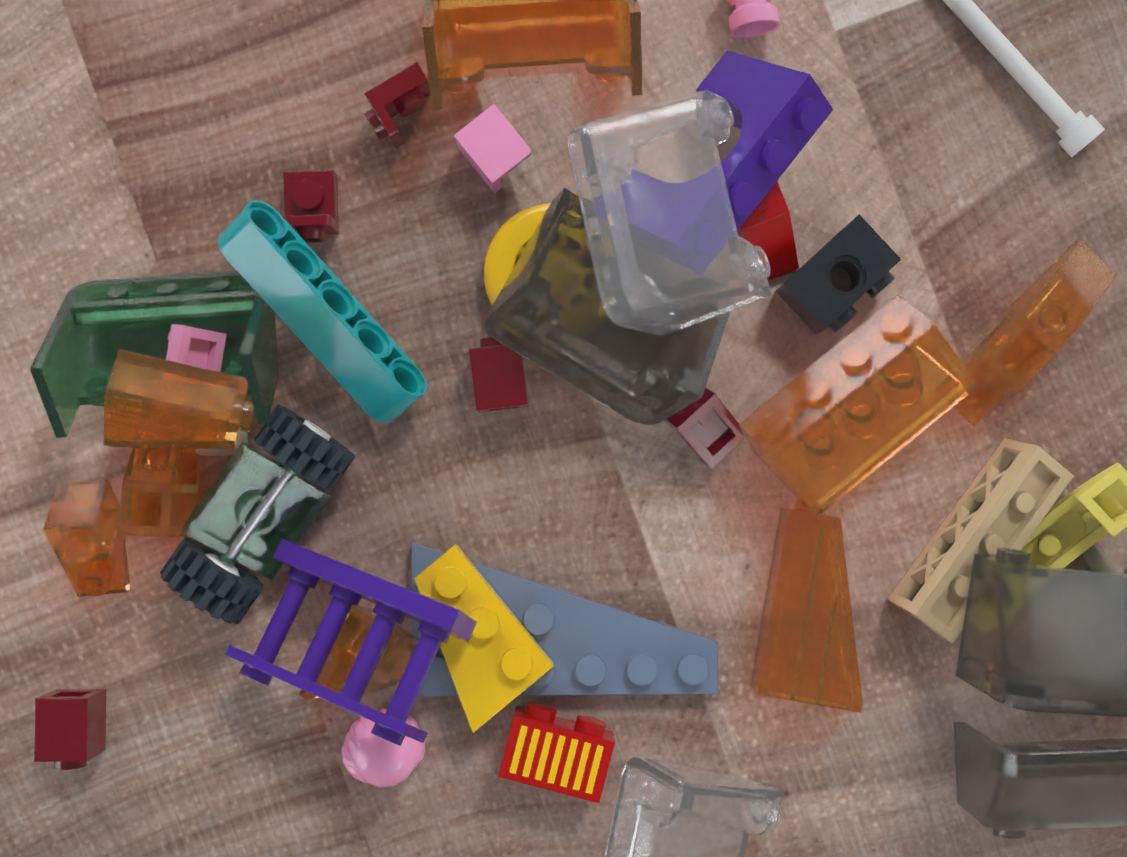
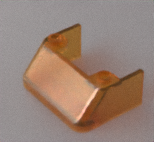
M425 0L422 32L432 110L443 109L444 88L454 93L471 91L476 87V83L484 79L485 69L584 62L586 71L595 75L599 81L616 82L622 80L627 75L632 96L642 95L641 10L638 0Z

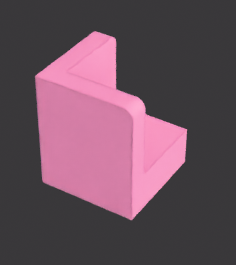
M495 104L454 135L460 152L494 193L502 188L501 179L531 155L530 147Z

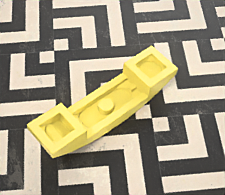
M1117 462L1092 477L1051 507L972 616L988 634L1029 603L1027 596L1108 533L1114 537L1127 527V471L1120 463Z

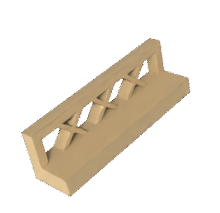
M1004 438L887 600L899 609L914 616L943 639L953 644L1074 475L1038 445ZM1017 456L1010 465V467L1007 470H1005V468L1008 466L1013 457ZM983 502L980 508L976 512H974L978 505ZM954 542L948 552L944 554L949 545ZM924 583V585H923L922 588L919 590V592L916 594V596L914 597V599H913L912 601H910V599L912 598V596L914 595V593L917 591V589L920 587V585Z

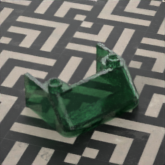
M237 270L94 280L72 288L66 294L30 367L56 438L67 437L80 405L106 406L112 404L125 392L130 379L165 376L163 375V362L166 360L169 343L167 338L172 324L227 334L221 372H226V379L230 389L251 396L257 423H268L279 378L275 312Z

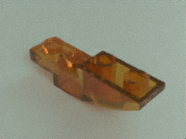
M1077 239L1002 313L1006 318L934 390L967 422L975 426L1011 390L1018 394L1052 359L1092 312L1117 274L1081 239Z

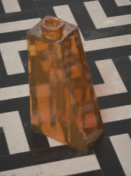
M796 500L795 510L780 507L750 686L758 695L861 713L863 702L841 518L825 515L827 505Z

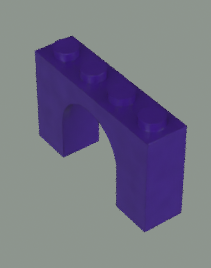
M726 51L696 91L721 123L741 129L738 141L729 155L708 174L684 184H667L632 169L601 209L629 239L703 275L833 111L832 106L810 74Z

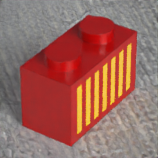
M529 702L526 708L516 706L498 777L600 803L615 745L613 731L606 730L607 724L599 719L578 715L576 722L556 717V709L539 703Z

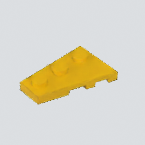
M457 544L414 578L421 595L459 609L477 622L468 642L450 635L447 644L443 642L440 644L471 730L474 733L554 667V663Z

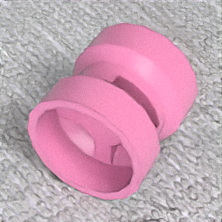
M725 0L731 5L733 10L728 22L730 35L734 38L758 37L768 34L780 26L778 8L771 3V0Z

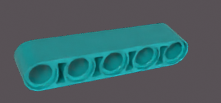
M258 200L250 201L218 236L220 251L369 416L380 423L388 424L394 421L425 394L427 382L424 375L281 214L265 202Z

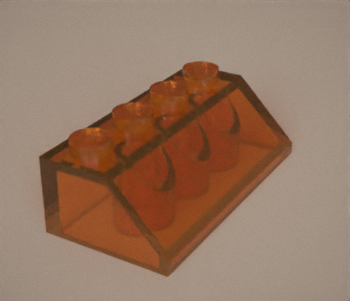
M898 294L739 423V426L755 455L818 518L976 389L977 382L937 326Z

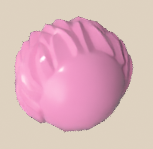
M383 707L379 711L385 714L387 709ZM409 715L405 723L420 729L416 720ZM360 716V720L354 721L350 731L345 735L341 750L344 767L355 779L378 788L393 787L406 780L424 757L425 741L422 743L405 736L402 745L399 746L372 734L371 731L375 722Z

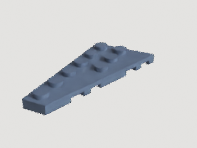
M413 542L411 543L412 591L420 594L414 578L441 557L444 552ZM471 561L554 663V667L520 695L718 694V642L715 639L659 621L656 622L610 605L588 600L579 595ZM413 619L412 654L422 634L417 631L420 622ZM440 647L418 696H459Z

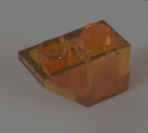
M109 479L57 484L43 530L77 596H101L128 592L130 578L124 512Z

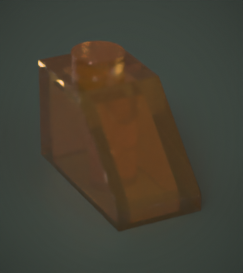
M352 605L316 681L317 684L339 694L341 693L377 615L372 612L373 609ZM397 623L363 695L396 686L399 679L403 676L419 639ZM302 689L299 693L305 700L329 702Z

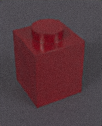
M510 336L480 339L481 348L469 349L476 411L483 413L529 407L521 343L511 344Z
M56 689L35 698L34 762H54V768L59 770L79 769L87 766V761L106 750V689Z

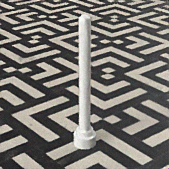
M942 0L1059 127L1055 131L1061 138L1058 144L1070 157L1077 154L1105 130L1092 114L1086 117L1081 111L1075 113L972 0Z

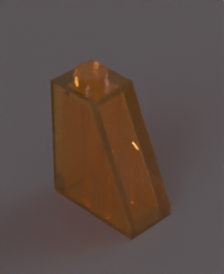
M119 349L105 392L103 445L116 448L234 449L238 431H250L256 401L246 399L250 379Z

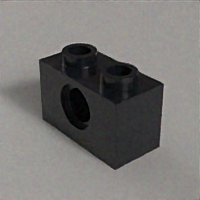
M859 214L775 292L815 335L826 330L828 327L835 333L858 313L852 305L861 296L867 293L873 298L895 279L889 271L901 258ZM832 268H842L849 274L851 278L849 291H840L832 285L830 281V271Z

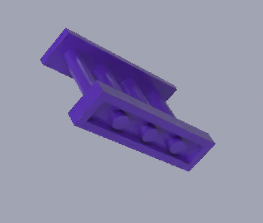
M282 539L273 558L290 568L286 576L290 578V581L254 655L229 645L225 655L244 663L239 672L244 676L267 686L272 677L278 678L375 722L371 733L401 746L405 736L424 743L428 733L405 722L441 642L447 644L450 635L468 642L477 622L459 609ZM318 581L332 586L329 594L333 598L295 674L273 663L309 588L315 589ZM362 598L376 604L372 612L377 615L339 694L317 684L316 681L352 605L357 607ZM406 616L420 622L417 631L422 634L389 707L384 714L360 703L396 623L402 625Z

